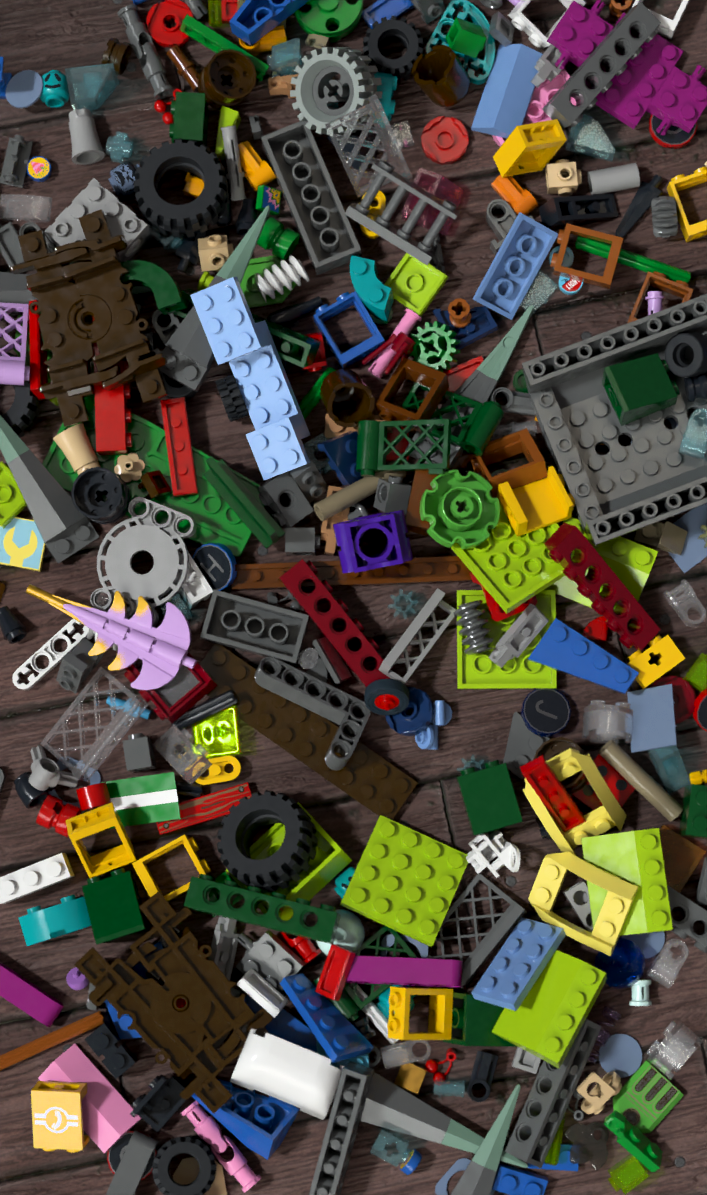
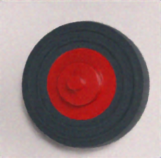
M395 679L373 681L366 687L364 694L365 705L371 712L379 715L398 714L404 711L409 704L408 688L404 683Z

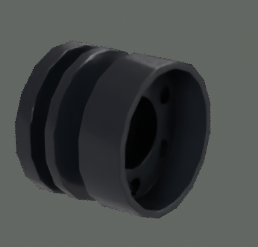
M100 467L90 468L79 474L73 483L71 491L72 501L76 509L92 521L104 525L116 523L122 519L128 512V506L132 500L130 489L125 481L110 470ZM103 494H105L108 499L106 502H104L101 498Z

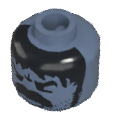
M125 161L110 171L111 177L108 178V181L117 195L121 194L124 197H128L135 193V171L137 167H140L139 164L134 166L130 161Z

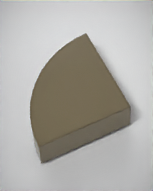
M309 34L305 44L316 49H322V47H329L330 41L328 37Z

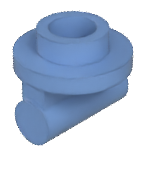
M436 700L433 703L434 714L431 723L436 726H444L452 718V709L445 703V700Z
M429 725L424 731L415 735L419 748L438 750V726Z

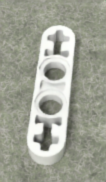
M75 619L69 621L13 673L14 685L21 690H29L62 661L67 652H71L82 638H87L90 628L84 626V633L82 635L76 633L72 637L76 641L72 644L70 638L65 636L64 633L68 631L71 635L75 631L74 625L76 623L82 625V623ZM58 639H65L68 646L64 652H57L54 649V644ZM41 655H45L49 659V665L45 669H39L36 666V659ZM31 664L32 668L35 671H37L39 675L36 677V675L32 673L28 677V680L30 681L28 684H19V681L21 680L19 675L21 673L27 675L31 671L27 667Z

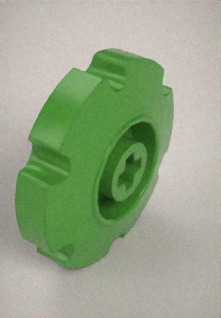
M457 469L446 471L444 474H439L430 483L433 490L426 489L420 500L421 520L428 521L430 524L427 533L436 542L448 548H451L454 543L460 544L461 549H470L483 543L490 536L487 528L494 529L500 517L499 499L490 496V491L493 489L491 484L477 473L469 471L466 476H462ZM459 506L463 508L461 513L457 511Z

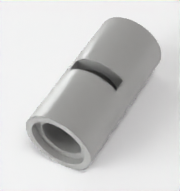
M636 163L589 171L587 173L591 195L640 187V176Z

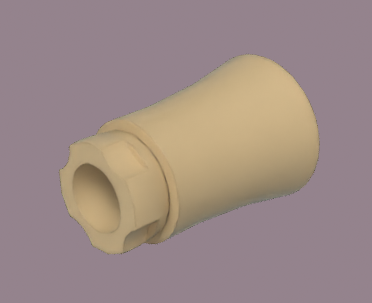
M83 423L74 425L53 438L70 462L74 472L78 473V476L87 469L101 468Z

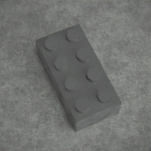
M214 589L200 637L205 641L263 657H274L282 662L297 666L310 616Z

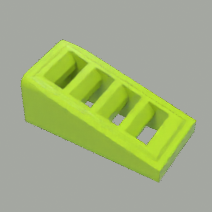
M222 106L220 111L215 154L221 159V162L225 159L221 127L236 126L237 131L241 122L239 112Z

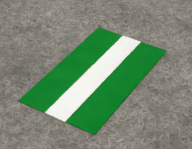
M174 772L106 781L111 802H113L124 827L181 819Z

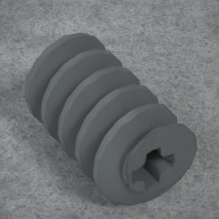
M482 600L462 604L454 612V616L462 617L456 624L457 626H464L459 631V635L467 636L462 640V645L470 646L464 650L466 655H474L494 649L493 647H488V644L494 641L493 638H485V635L491 629L482 627L488 622V619H480L485 610L477 609V606L483 603Z

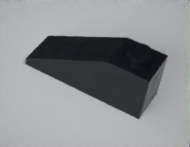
M613 194L554 197L539 207L542 225L551 230L565 229L566 223L581 226L614 219L619 216Z

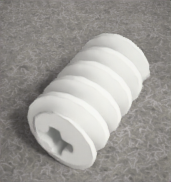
M291 255L289 256L290 264L285 260H281V269L276 264H273L272 273L265 268L263 269L264 277L258 273L254 275L256 285L265 302L266 295L275 299V290L283 295V286H286L290 291L293 290V281L298 286H301V277L307 282L310 281L299 259L297 260Z

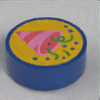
M33 157L27 164V172L30 178L36 182L47 180L52 173L51 165L44 157Z
M413 1149L403 1160L400 1170L406 1175H410L419 1165L422 1154Z

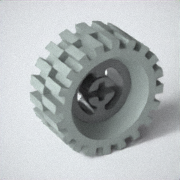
M322 47V49L311 51L312 55H305L301 59L304 65H297L294 70L299 73L298 77H292L291 84H296L295 90H290V97H296L297 102L292 103L294 110L301 111L297 116L299 120L308 121L305 125L308 129H316V133L327 135L350 134L365 128L364 122H371L374 119L371 112L379 110L380 105L375 103L376 99L382 98V91H377V85H382L381 78L374 77V74L379 71L376 66L368 65L372 60L368 56H361V51L351 49L350 47ZM336 74H340V80H332ZM338 102H346L343 107H338Z

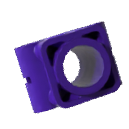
M404 510L389 513L383 512L333 524L337 546H341V550L338 553L342 573H357L402 564L413 559L410 539L405 535L408 529ZM370 528L380 529L387 536L385 547L376 554L366 553L359 547L361 534Z

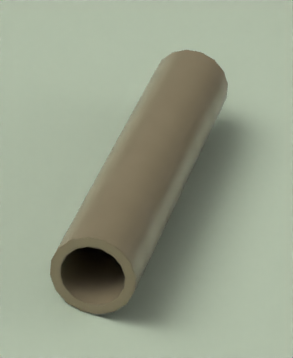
M380 471L375 473V477H364L313 505L315 513L321 521H325L375 494L379 478L388 479L389 475L404 478L406 477V471Z
M613 739L609 740L600 749L599 755L668 821L671 822L680 815L683 807Z

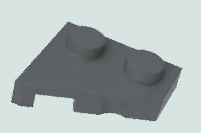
M515 712L512 718L503 763H506L508 770L523 780L524 775L520 767L534 760L538 748L544 742L550 740V738L531 727L524 717Z

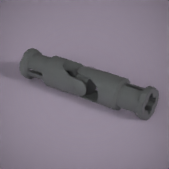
M135 4L127 5L121 8L117 14L125 24V32L140 62L147 81L151 82L155 91L154 97L156 99L166 98L173 93L174 88L169 84L165 76L167 72L145 23L141 22L137 6Z

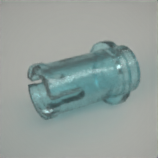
M440 1077L439 1080H434L433 1095H438V1098H441V1096L464 1097L465 1081L442 1080Z

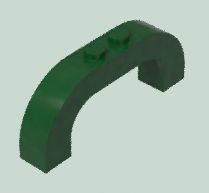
M141 260L121 262L123 268L129 271V274L123 275L122 283L129 284L131 282L134 284V287L145 286L151 288L158 310L164 315L188 308L182 289L161 267Z

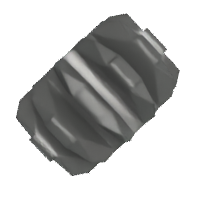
M667 196L653 198L651 201L653 234L655 237L662 238L676 236L678 221L675 199Z

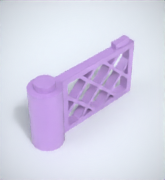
M0 302V320L4 318L10 324L4 329L0 328V338L3 337L9 343L0 348V384L24 386V381H29L30 366H25L29 304ZM12 312H23V316L16 321L9 314ZM13 329L18 330L22 334L15 340L7 334ZM15 348L21 353V357H10L6 352Z

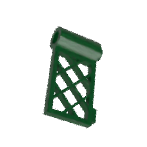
M415 383L401 408L408 411L416 408L419 409L423 400L417 401L416 395L418 391L423 389L429 392L431 388ZM446 391L442 399H450L453 405L439 409L437 406L430 419L439 416V419H443V414L455 410L458 419L452 421L451 427L460 424L462 431L458 437L451 435V443L461 446L472 455L481 456L504 416L501 405L494 401L480 403ZM465 406L474 408L471 414L461 417L458 409ZM444 425L436 426L430 434L441 438L444 434L442 432Z
M452 420L359 421L356 471L361 472L360 476L375 477V473L380 471L429 470L428 474L430 475L444 474V470L450 469ZM444 425V434L437 441L430 433L436 426ZM414 426H418L423 433L413 441L407 433ZM388 427H396L400 432L392 442L387 438ZM428 436L434 445L424 453L418 445ZM405 437L411 446L401 454L395 446ZM439 448L443 453L442 463L434 464L429 457ZM416 449L422 457L416 464H410L406 458ZM393 450L399 458L393 465H386V456Z
M387 926L382 927L366 940L355 954V956H360L364 949L376 950L375 956H378L379 950L393 952V957H396V952L407 953L410 958H417L399 934ZM389 930L395 938L394 948L379 947L380 937ZM377 940L376 946H369ZM397 941L403 949H397ZM320 977L313 982L315 987H317ZM345 983L339 1001L326 998L353 1024L361 1017L358 1013L391 985L366 984L372 985L371 994L363 1002L356 995L357 984L363 983H354L353 990L348 983ZM375 986H381L379 989H377V990L374 992V987H375Z

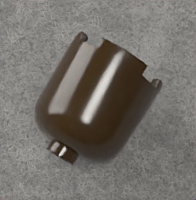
M433 46V51L425 56L423 54L418 56L413 64L412 74L416 83L435 105L452 107L460 103L468 94L471 84L470 77L457 55L449 46Z
M349 369L335 370L324 378L320 386L322 402L329 417L337 425L345 428L356 427L359 421L371 416L375 405L374 396L370 388L356 372Z

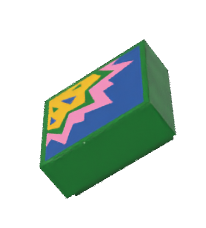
M259 185L256 209L263 212L265 207L269 205V214L278 215L281 191L266 185Z

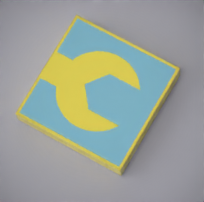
M15 517L4 529L0 526V564L41 572L46 545L34 520Z

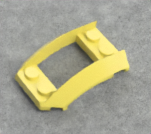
M569 748L547 760V763L560 781L583 770L603 806L584 815L585 822L566 832L562 831L526 778L524 779L526 783L525 789H523L525 796L561 851H571L576 855L574 848L582 845L581 838L598 836L615 826L621 832L626 819V813L606 784L590 754L582 755L579 750Z
M574 852L547 854L544 857L528 901L540 918L547 924L563 928L565 934L570 938L612 956L639 886L620 879V877L590 864L576 856ZM568 870L608 890L592 933L552 912Z

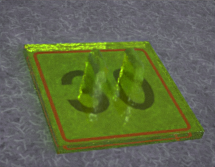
M231 705L192 724L195 760L242 754L236 705Z

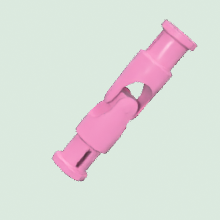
M195 1100L181 1112L182 1116L186 1115L194 1125V1131L198 1136L211 1145L210 1148L214 1156L230 1176L234 1175L242 1185L244 1193L261 1179L260 1175L256 1176L248 1166V1160L232 1140L226 1135H222L219 1124L212 1115L208 1116L200 1106V1103ZM230 1145L233 1148L234 1157L230 1160H225L219 1154L224 1152Z

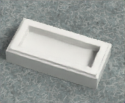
M252 968L237 983L241 989L274 1018L289 1002Z

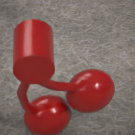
M180 89L173 91L174 100H176V92H182ZM157 100L154 108L157 112L163 113L166 111V105H170L171 102L165 103L162 100ZM165 112L162 116L163 122L167 125L174 123L173 115L170 112Z
M449 1048L446 1051L445 1060L436 1062L430 1059L425 1064L427 1071L434 1073L437 1071L439 1064L450 1061L445 1074L441 1072L434 1074L433 1081L436 1085L441 1086L446 1081L445 1076L452 1067V1061L456 1059V1050L454 1048Z

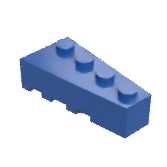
M246 0L229 21L231 31L234 35L252 46L309 0Z

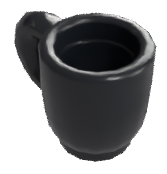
M31 772L21 774L14 781L15 790L27 809L34 808L44 802L49 792L54 790L58 784L55 787H49L45 791L38 790L29 783Z

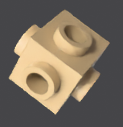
M562 159L557 160L553 164L546 165L547 195L570 196L573 192L577 191L578 184L582 183L581 169L576 170V162Z
M211 235L206 238H198V251L202 272L219 271L233 253V244H228L227 235Z

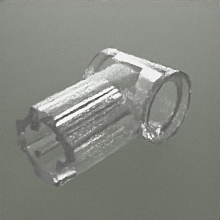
M408 1040L380 1047L385 1069L416 1061H424L431 1053L428 1040ZM417 1042L424 1043L427 1047L426 1053L422 1056H417L412 1051L413 1045Z

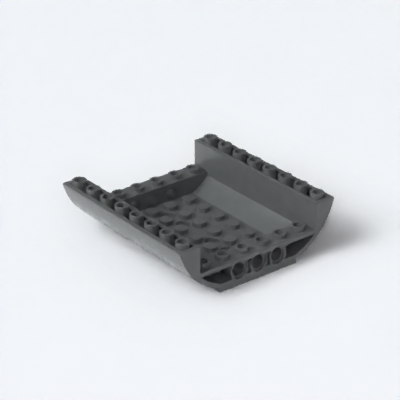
M707 294L522 363L525 382L540 430L558 474L560 473L563 477L564 488L574 498L575 507H573V511L588 538L595 545L707 503V454L705 452L707 448V399L696 398L694 402H688L684 379L688 377L677 376L669 370L667 375L671 382L675 381L679 390L676 404L624 426H621L602 385L604 368L656 353H658L661 360H665V350L668 342L679 333L697 332L707 337ZM690 345L685 350V359L689 365L694 359V351ZM695 409L700 413V418L692 421L687 417V412ZM673 418L677 421L678 426L675 429H667L664 425V420ZM622 435H627L631 438L632 444L623 447L619 444L618 438ZM598 444H605L608 446L609 452L606 455H599L596 453L595 447Z

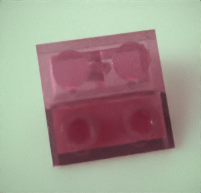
M419 167L413 183L442 201L445 199L451 201L457 206V210L464 190L444 176ZM409 192L402 210V220L407 221L420 199L411 192ZM427 204L416 225L430 229L440 210ZM448 217L439 233L448 235L453 218Z

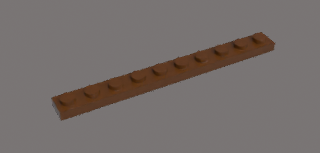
M458 556L413 558L402 564L357 573H342L340 561L311 562L318 570L315 574L321 582L325 579L330 586L472 581L471 571ZM298 562L235 565L237 575L232 584V590L286 588L279 577ZM305 579L302 581L301 587H315V584L312 580Z

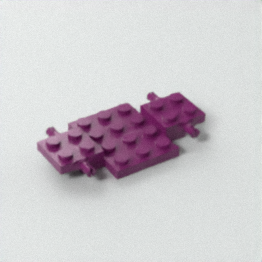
M573 0L547 42L555 46L562 53L557 62H555V66L558 68L563 60L559 68L561 70L564 69L568 61L580 67L626 13L623 12L615 26H612L599 16L601 10L605 7L603 1L598 7L601 0H596L590 10ZM630 30L632 37L636 38L635 33ZM656 34L648 43L644 41L640 46L642 51L633 60L630 58L625 63L628 67L618 77L615 75L611 79L613 84L603 94L600 92L596 96L598 101L595 105L632 129L636 127L645 111L662 120L656 129L660 133L662 128L665 127L660 135H666L671 125L677 126L689 133L707 106V87L699 81L706 72V69L703 67L698 74L702 66L697 65L692 75H688L675 67L684 51ZM615 46L616 52L621 55L620 49ZM600 63L601 69L606 72V67ZM585 80L586 86L591 89L590 82Z

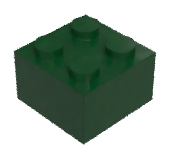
M176 92V100L171 101V115H173L174 123H170L169 137L172 138V143H175V139H182L183 143H188V140L197 141L198 147L202 144L207 146L209 106L206 94Z

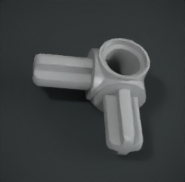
M38 745L31 749L33 763L31 764L32 773L29 776V783L34 788L45 791L49 787H55L57 784L68 787L77 786L79 776L74 773L60 771L58 764L46 757L43 746Z

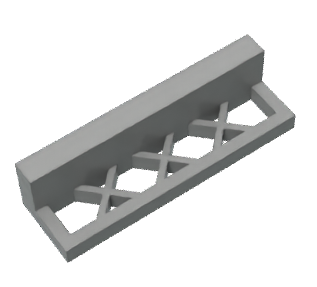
M438 588L383 660L379 671L389 678L404 684L408 681L455 617L454 612L456 609L442 600L445 596L443 591ZM438 606L450 614L446 620L436 621L434 611ZM432 626L433 638L422 639V627ZM419 644L421 654L417 657H408L407 647ZM395 664H406L407 673L403 678L391 670Z

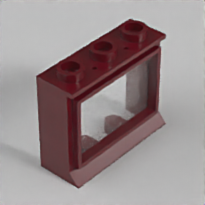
M188 651L187 656L194 659V657ZM139 658L134 664L125 668L127 671L124 675L131 683L137 679L142 669L143 662ZM196 662L194 669L182 665L175 678L168 684L157 689L140 690L138 692L147 703L152 701L156 705V708L153 710L162 721L167 719L173 724L214 689L217 684L205 672L203 667Z

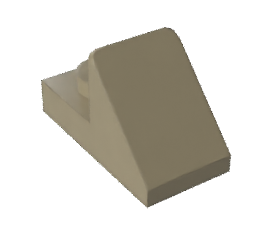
M665 521V524L656 522L637 529L633 542L681 556L687 531L668 521Z

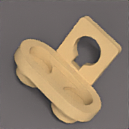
M615 1071L607 1073L603 1078L592 1072L577 1088L578 1093L584 1097L581 1109L586 1114H599L604 1109L605 1103L609 1098L620 1092L622 1088L620 1083L621 1077ZM597 1082L594 1088L587 1093L588 1085Z

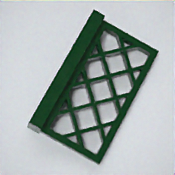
M210 456L206 460L209 470L203 476L266 549L270 548L285 535V532L222 459L216 462Z

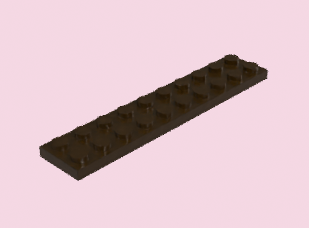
M215 643L200 665L217 684L207 694L208 697L212 699L226 691H235L238 702L225 709L234 708L235 716L376 815H382L393 820L418 784V782L359 741L343 769H330L325 763V756L339 727L326 718L259 686L254 678L256 669L220 644ZM192 675L188 683L195 687L199 681ZM233 709L228 710V711H230L232 714H234V710H233ZM344 733L347 737L352 738L349 734ZM335 753L338 757H342L339 753Z

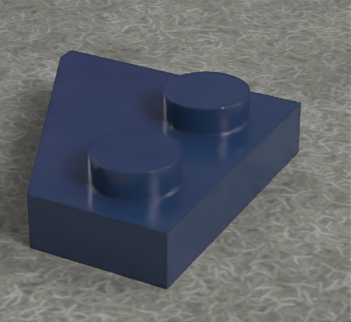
M486 306L470 309L471 321L464 328H457L451 324L448 311L435 309L433 314L442 325L450 326L449 331L452 330L457 333L453 339L460 340V343L455 345V349L460 350L498 330V326Z
M349 431L317 444L318 449L325 451L329 457L328 464L332 470L336 471L337 477L343 485H351L364 478L360 476L361 472L356 471L357 431Z

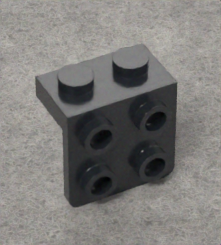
M171 1073L157 1076L148 1086L151 1089L147 1095L145 1093L140 1095L131 1105L134 1110L130 1115L133 1117L139 1115L156 1132L162 1129L186 1101L179 1095L186 1087Z

